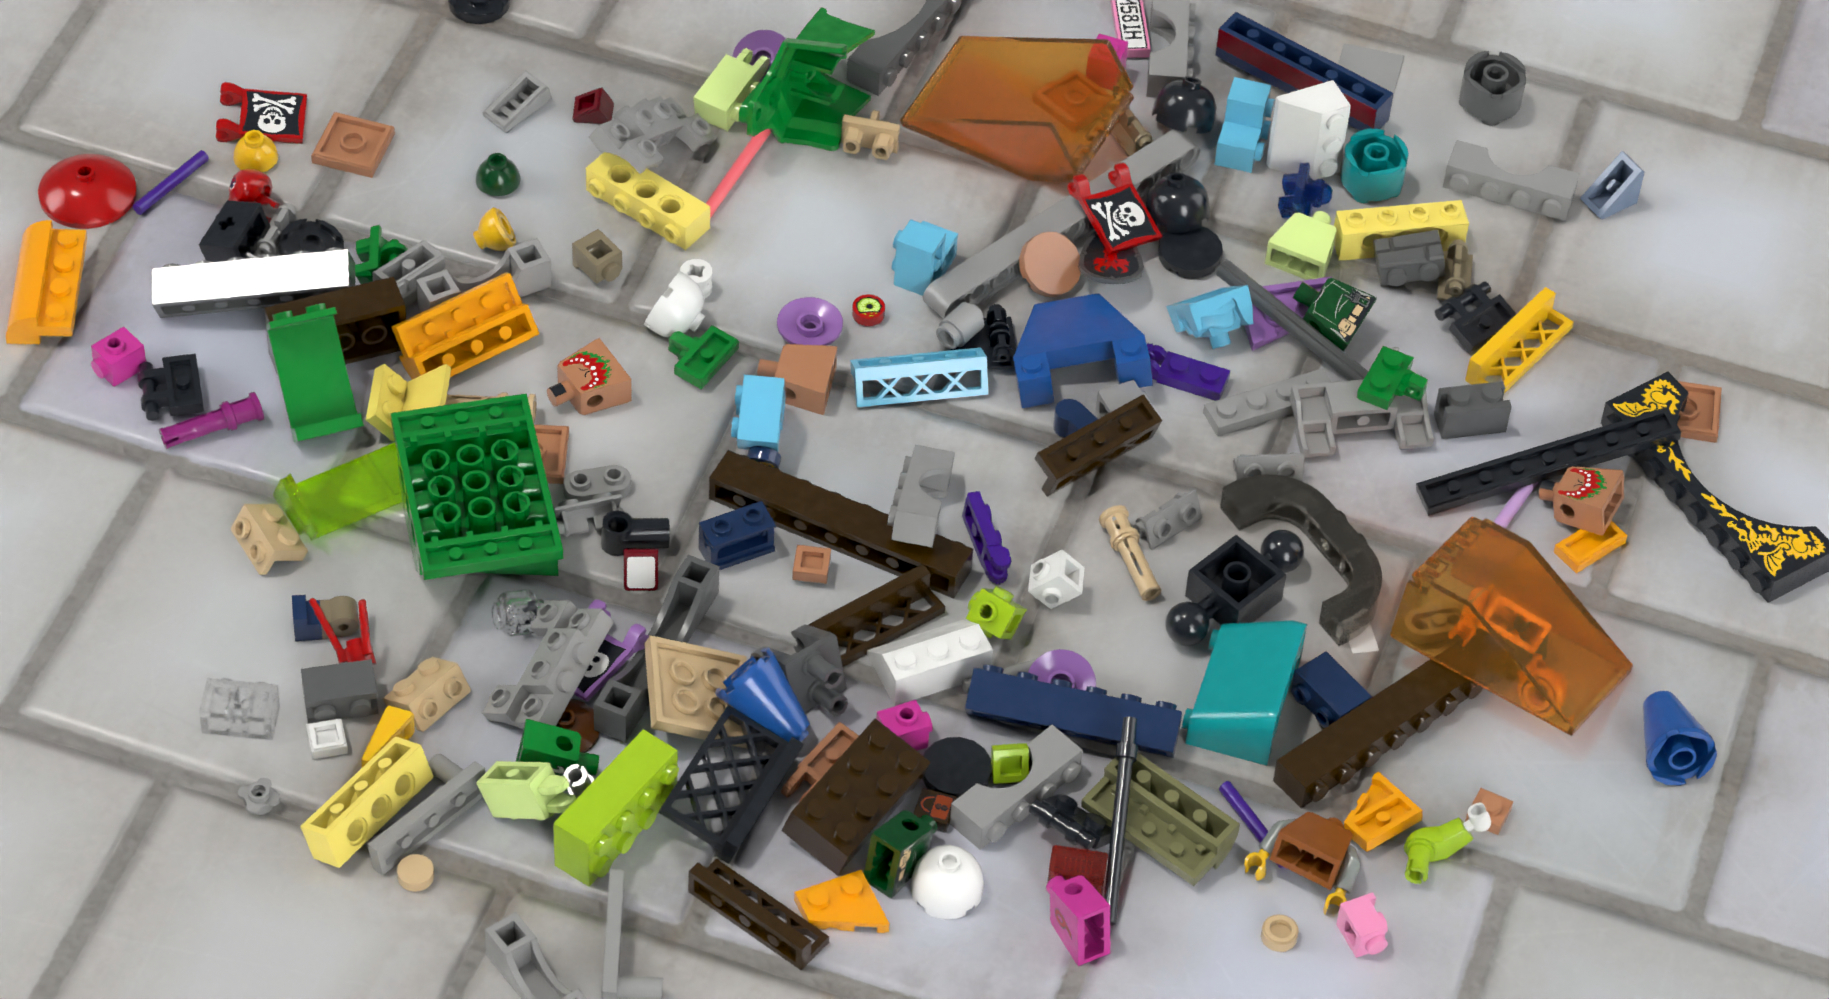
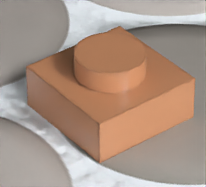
M797 545L792 580L827 584L831 548Z
M1480 788L1472 805L1475 803H1483L1491 819V825L1487 831L1499 835L1512 810L1514 801ZM1468 813L1465 821L1469 820Z

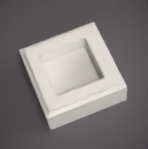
M341 718L306 724L312 760L348 754Z

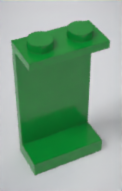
M325 303L305 307L306 314L293 316L292 310L272 315L273 321L265 324L294 443L364 426L361 413H357L338 336L334 315L337 314L336 308L326 309Z

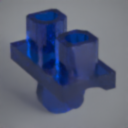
M1309 162L1300 163L1298 173L1283 174L1282 188L1285 197H1279L1278 202L1282 218H1290L1294 213H1301L1311 217L1313 207L1319 208L1321 205L1329 203L1332 199L1333 190L1331 186L1325 183L1323 179L1315 181L1309 176Z

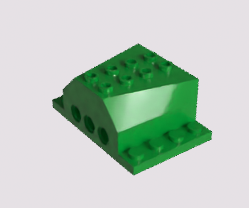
M527 393L391 413V424L397 448L398 474L404 516L415 569L419 575H423L424 580L469 573L559 576L558 560L564 559L563 546Z

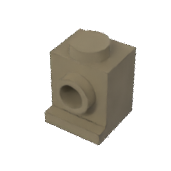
M599 229L572 243L573 266L576 269L580 268L596 284L604 279L611 282L619 276L622 270V251Z

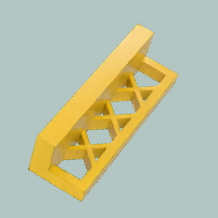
M1547 287L1542 289L1469 359L1465 381L1471 385L1489 383L1485 380L1487 376L1501 375L1505 385L1504 393H1506L1572 329L1574 321L1553 309L1556 293ZM1549 319L1560 327L1557 330H1543L1542 323ZM1539 339L1540 346L1538 348H1524L1523 341ZM1520 357L1522 364L1519 366H1505L1504 360L1506 358Z

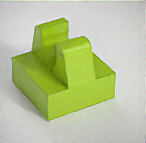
M1027 743L991 745L992 780L994 784L1021 782L1028 776L1029 748Z

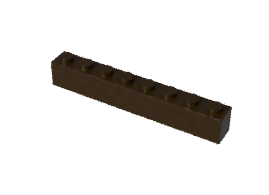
M728 450L709 477L710 500L734 510L762 501L776 527L896 576H901L923 564L931 573L929 588L950 598H955L972 570L973 548L938 534L935 535L932 547L891 540L893 526L887 525L888 514L876 510L867 504H861L846 498L837 492H831L814 485L808 480L799 479L784 473L778 468L752 460L746 455H740Z
M1480 626L1477 633L1466 645H1463V637L1277 759L1273 782L1301 809L1312 801H1320L1330 789L1338 784L1343 785L1347 783L1363 767L1373 766L1381 755L1390 749L1396 750L1400 748L1408 737L1416 732H1424L1434 720L1442 715L1447 716L1451 714L1458 704L1467 698H1475L1491 682L1502 680L1509 671L1508 665L1512 651L1493 633Z

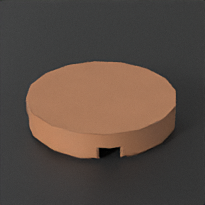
M1043 232L1032 237L1022 247L1019 257L1020 273L1023 279L1026 278L1030 284L1029 287L1034 292L1044 297H1057L1072 290L1079 281L1081 274L1078 268L1080 255L1076 246L1066 236L1057 232Z

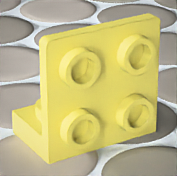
M386 364L375 368L366 421L394 442L391 413L445 405L451 367L444 364L408 382Z

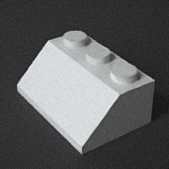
M1333 80L1276 97L1266 161L1269 168L1310 181L1329 177L1340 172L1351 105Z
M960 620L867 650V656L894 706L962 685V680L972 677L974 667L982 669L984 664L992 665L993 649L980 625L966 620Z

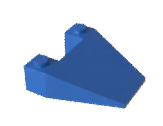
M1099 293L1034 304L1013 357L1021 407L1027 408L1055 403L1051 369L1113 359L1118 384L1134 380L1139 388L1153 386L1150 356L1145 335Z

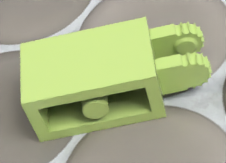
M743 49L737 58L726 54L693 97L695 114L698 113L708 123L728 131L735 121H739V111L742 102L760 83L759 81L769 67L770 58L762 55L752 66L749 64L753 56L752 50Z
M496 761L476 782L493 818L546 820L554 815V813H563L577 799L574 794L564 793L569 787L567 778L563 775H555L550 763Z

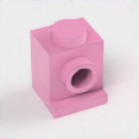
M1373 892L1340 904L1336 925L1356 958L1366 954L1374 955L1380 953L1388 945L1385 939V934L1388 931L1387 922L1381 912H1377L1374 908L1376 897Z

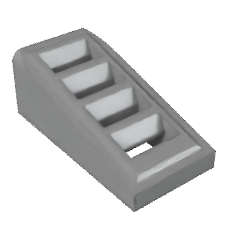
M525 71L482 112L483 116L504 132H508L543 107L552 98L549 87ZM529 91L532 95L527 96L525 93ZM518 98H520V99L523 100L524 102H523L522 104H520V103L517 102L516 100H517ZM511 105L516 110L512 112L507 108V106ZM501 111L505 115H507L508 118L504 121L496 114Z

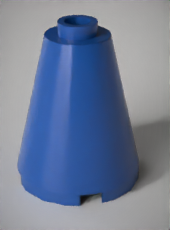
M769 647L761 650L764 655L763 658L756 660L752 656L723 681L727 688L725 690L717 688L715 694L727 705L787 742L790 741L791 737L801 742L809 735L806 728L810 725V722L774 652Z
M1657 691L1649 695L1643 703L1646 764L1655 780L1665 785L1678 786L1686 784L1685 779L1695 775L1697 779L1703 777L1713 767L1717 757L1713 738L1672 692Z

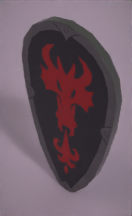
M1094 231L1088 237L1081 250L1078 268L1081 274L1088 279L1112 285L1136 281L1142 276L1144 265L1137 247L1108 254L1098 234Z

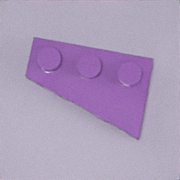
M1332 277L1262 287L1303 318L1309 308L1292 298L1301 283L1304 282L1315 290L1320 291L1326 280ZM1252 304L1254 324L1244 325L1252 351L1289 334Z

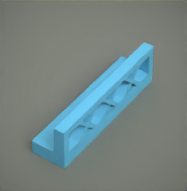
M981 347L850 360L851 374L855 383L857 407L989 395L987 356ZM979 370L980 386L965 387L958 381L966 371ZM952 372H957L954 376L949 374ZM934 374H943L950 380L942 390L933 391L926 385ZM924 375L921 380H920L918 377H916V376ZM901 377H910L917 383L909 393L900 394L893 388ZM892 378L888 383L883 380ZM877 380L884 386L877 396L863 397L862 381ZM954 385H957V386L959 387V388L951 389ZM921 388H924L926 390L924 392H919ZM889 391H891V392L893 393V395H886V394H887Z

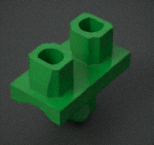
M380 225L370 227V237L356 241V252L361 262L369 260L368 262L355 265L356 278L360 284L372 282L374 271L407 251L408 248L397 239H392L390 242L382 237Z

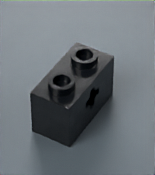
M230 200L225 202L199 243L205 260L223 262L233 257L249 259L246 256L247 252L254 255L257 250L258 241L264 239L271 227L261 203Z

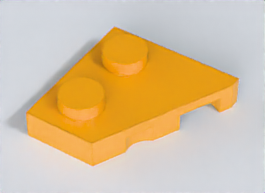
M1378 771L1373 775L1372 784L1368 791L1361 794L1357 800V807L1351 810L1345 819L1344 828L1353 833L1352 840L1368 852L1422 821L1423 810Z
M862 869L794 892V901L802 917L818 929L837 928L843 931H855V926L877 927V933L889 932V921Z

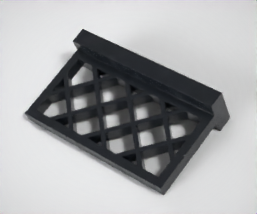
M727 705L658 813L718 849L717 857L729 864L804 744L794 737H791L790 741L787 742ZM727 719L741 726L743 736H727L724 726ZM719 733L720 739H715ZM765 741L775 747L776 750L772 755L758 756L754 742ZM746 743L751 758L735 760L730 745ZM723 746L727 761L711 763L707 751L708 748ZM701 759H702L703 764H702V765H698L699 762H700ZM753 765L757 779L742 782L738 767ZM730 769L734 783L718 786L714 771ZM706 772L710 787L694 789L691 775ZM685 785L687 790L681 791ZM750 789L748 794L746 795L745 790ZM737 791L741 805L725 808L721 793ZM713 795L717 809L701 812L697 797ZM689 798L694 813L682 814L671 807L675 800ZM733 815L729 822L728 816ZM720 817L724 829L720 837L706 828L704 819Z

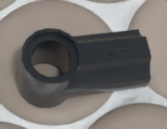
M619 510L611 511L603 517L601 546L610 555H624V549L669 548L670 524L668 518H632L628 513Z

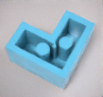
M1234 77L1227 98L1225 119L1217 142L1214 165L1252 173L1255 161L1261 162L1265 143H1262L1261 140L1268 139L1271 128V121H1267L1266 117L1271 118L1275 99L1269 98L1271 85Z
M910 219L904 230H899L896 233L893 241V248L896 249V255L891 269L895 271L894 285L923 296L926 288L934 280L944 275L955 259L958 233L926 221L919 223Z
M744 374L743 385L736 386L735 405L736 415H739V418L733 417L731 437L737 438L738 449L749 450L754 446H762L778 452L786 402L784 378Z

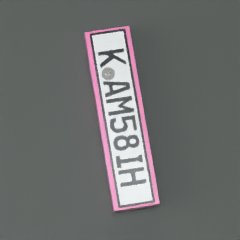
M1110 0L1116 38L1128 41L1127 58L1150 57L1151 47L1143 0Z

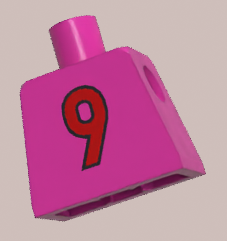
M1078 875L1068 880L1063 876L1052 878L1046 885V890L1050 894V921L1077 966L1110 954L1109 903L1084 876Z

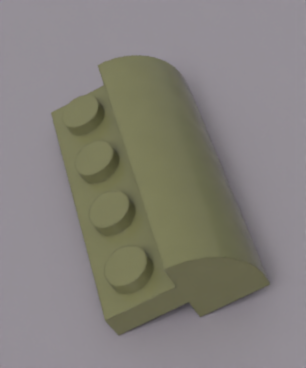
M1137 753V761L1132 766L1125 838L1185 881L1195 886L1212 867L1217 869L1224 861L1236 841L1240 823ZM1115 758L1104 768V777L1081 800V807L1103 817L1107 821L1106 825L1112 827L1119 762Z

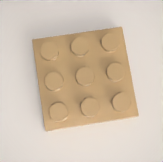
M650 635L644 645L651 729L705 740L727 707V704L715 694V690L717 688L723 690L727 688L723 681L746 662L747 657ZM727 719L724 724L727 736H743L741 726ZM719 733L715 739H720ZM744 743V744L732 745V746L747 748L746 743Z

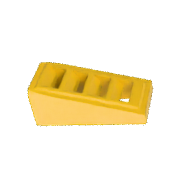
M390 705L385 708L361 758L362 767L395 736L405 740H409L415 732L414 714L411 711Z

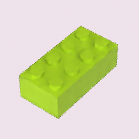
M643 729L553 823L555 866L588 887L598 877H604L609 872L613 861L621 853L625 854L629 851L637 835L643 829L648 830L653 825L660 808L677 784L679 772L678 750Z

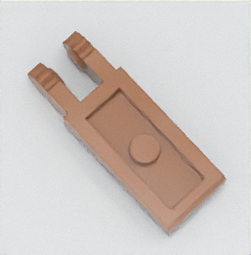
M839 722L797 766L796 772L784 784L781 793L786 797H790L798 789L802 781L805 780L812 786L802 795L801 801L859 735Z

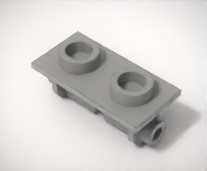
M285 203L279 206L277 213H275L269 223L271 226L264 239L258 241L254 256L258 258L265 254L280 256L278 248L281 233L288 224L298 220L294 205Z
M1304 453L1241 454L1233 459L1234 471H1237L1236 487L1303 485Z
M1196 489L1184 494L1177 493L1173 499L1160 506L1158 512L1152 511L1144 517L1137 518L1133 528L1138 530L1140 536L1144 535L1147 537L1149 549L1152 550L1202 518Z
M604 492L592 496V500L578 502V499H569L560 502L558 507H554L556 520L560 519V521H557L559 534H564L565 537L589 532L588 519H593L595 531L602 530L603 517L607 513L615 510L623 511V508H616L619 507L622 495L612 496L610 492Z

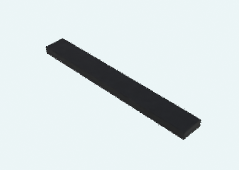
M1665 407L1416 483V491L1429 516L1564 475L1567 469L1572 466L1590 467L1679 440L1681 431L1669 408Z

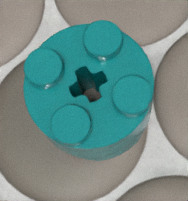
M1365 129L1351 136L1350 141L1345 146L1340 178L1343 186L1352 194L1355 201L1368 203L1369 201H1383L1400 195L1409 153L1406 144L1398 136L1394 135V138L1384 135L1385 130Z

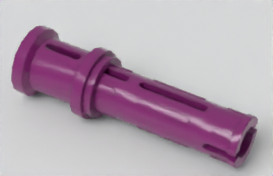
M251 392L244 399L232 403L228 401L222 402L219 405V409L171 426L159 428V433L162 435L161 439L164 447L169 449L170 447L224 428L234 431L238 425L255 419L260 422L264 420V414L256 393Z

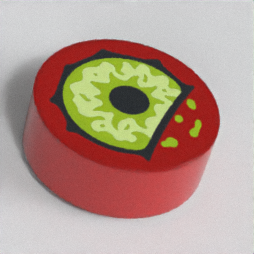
M871 294L861 295L853 302L852 317L860 325L875 326L881 323L885 317V303L878 296Z

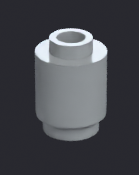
M961 303L939 323V328L936 331L939 341L949 349L962 347L984 327L983 313L974 304Z

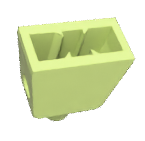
M1316 211L1312 217L1301 213H1294L1268 241L1265 264L1305 280L1324 278L1334 250L1337 233L1336 227L1330 225V216L1324 211Z

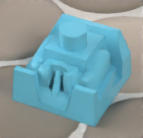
M1248 285L1222 287L1166 306L1176 332H1183L1186 329L1189 335L1193 334L1195 338L1209 337L1212 349L1231 344L1228 331L1240 328L1241 325L1254 324L1252 301Z

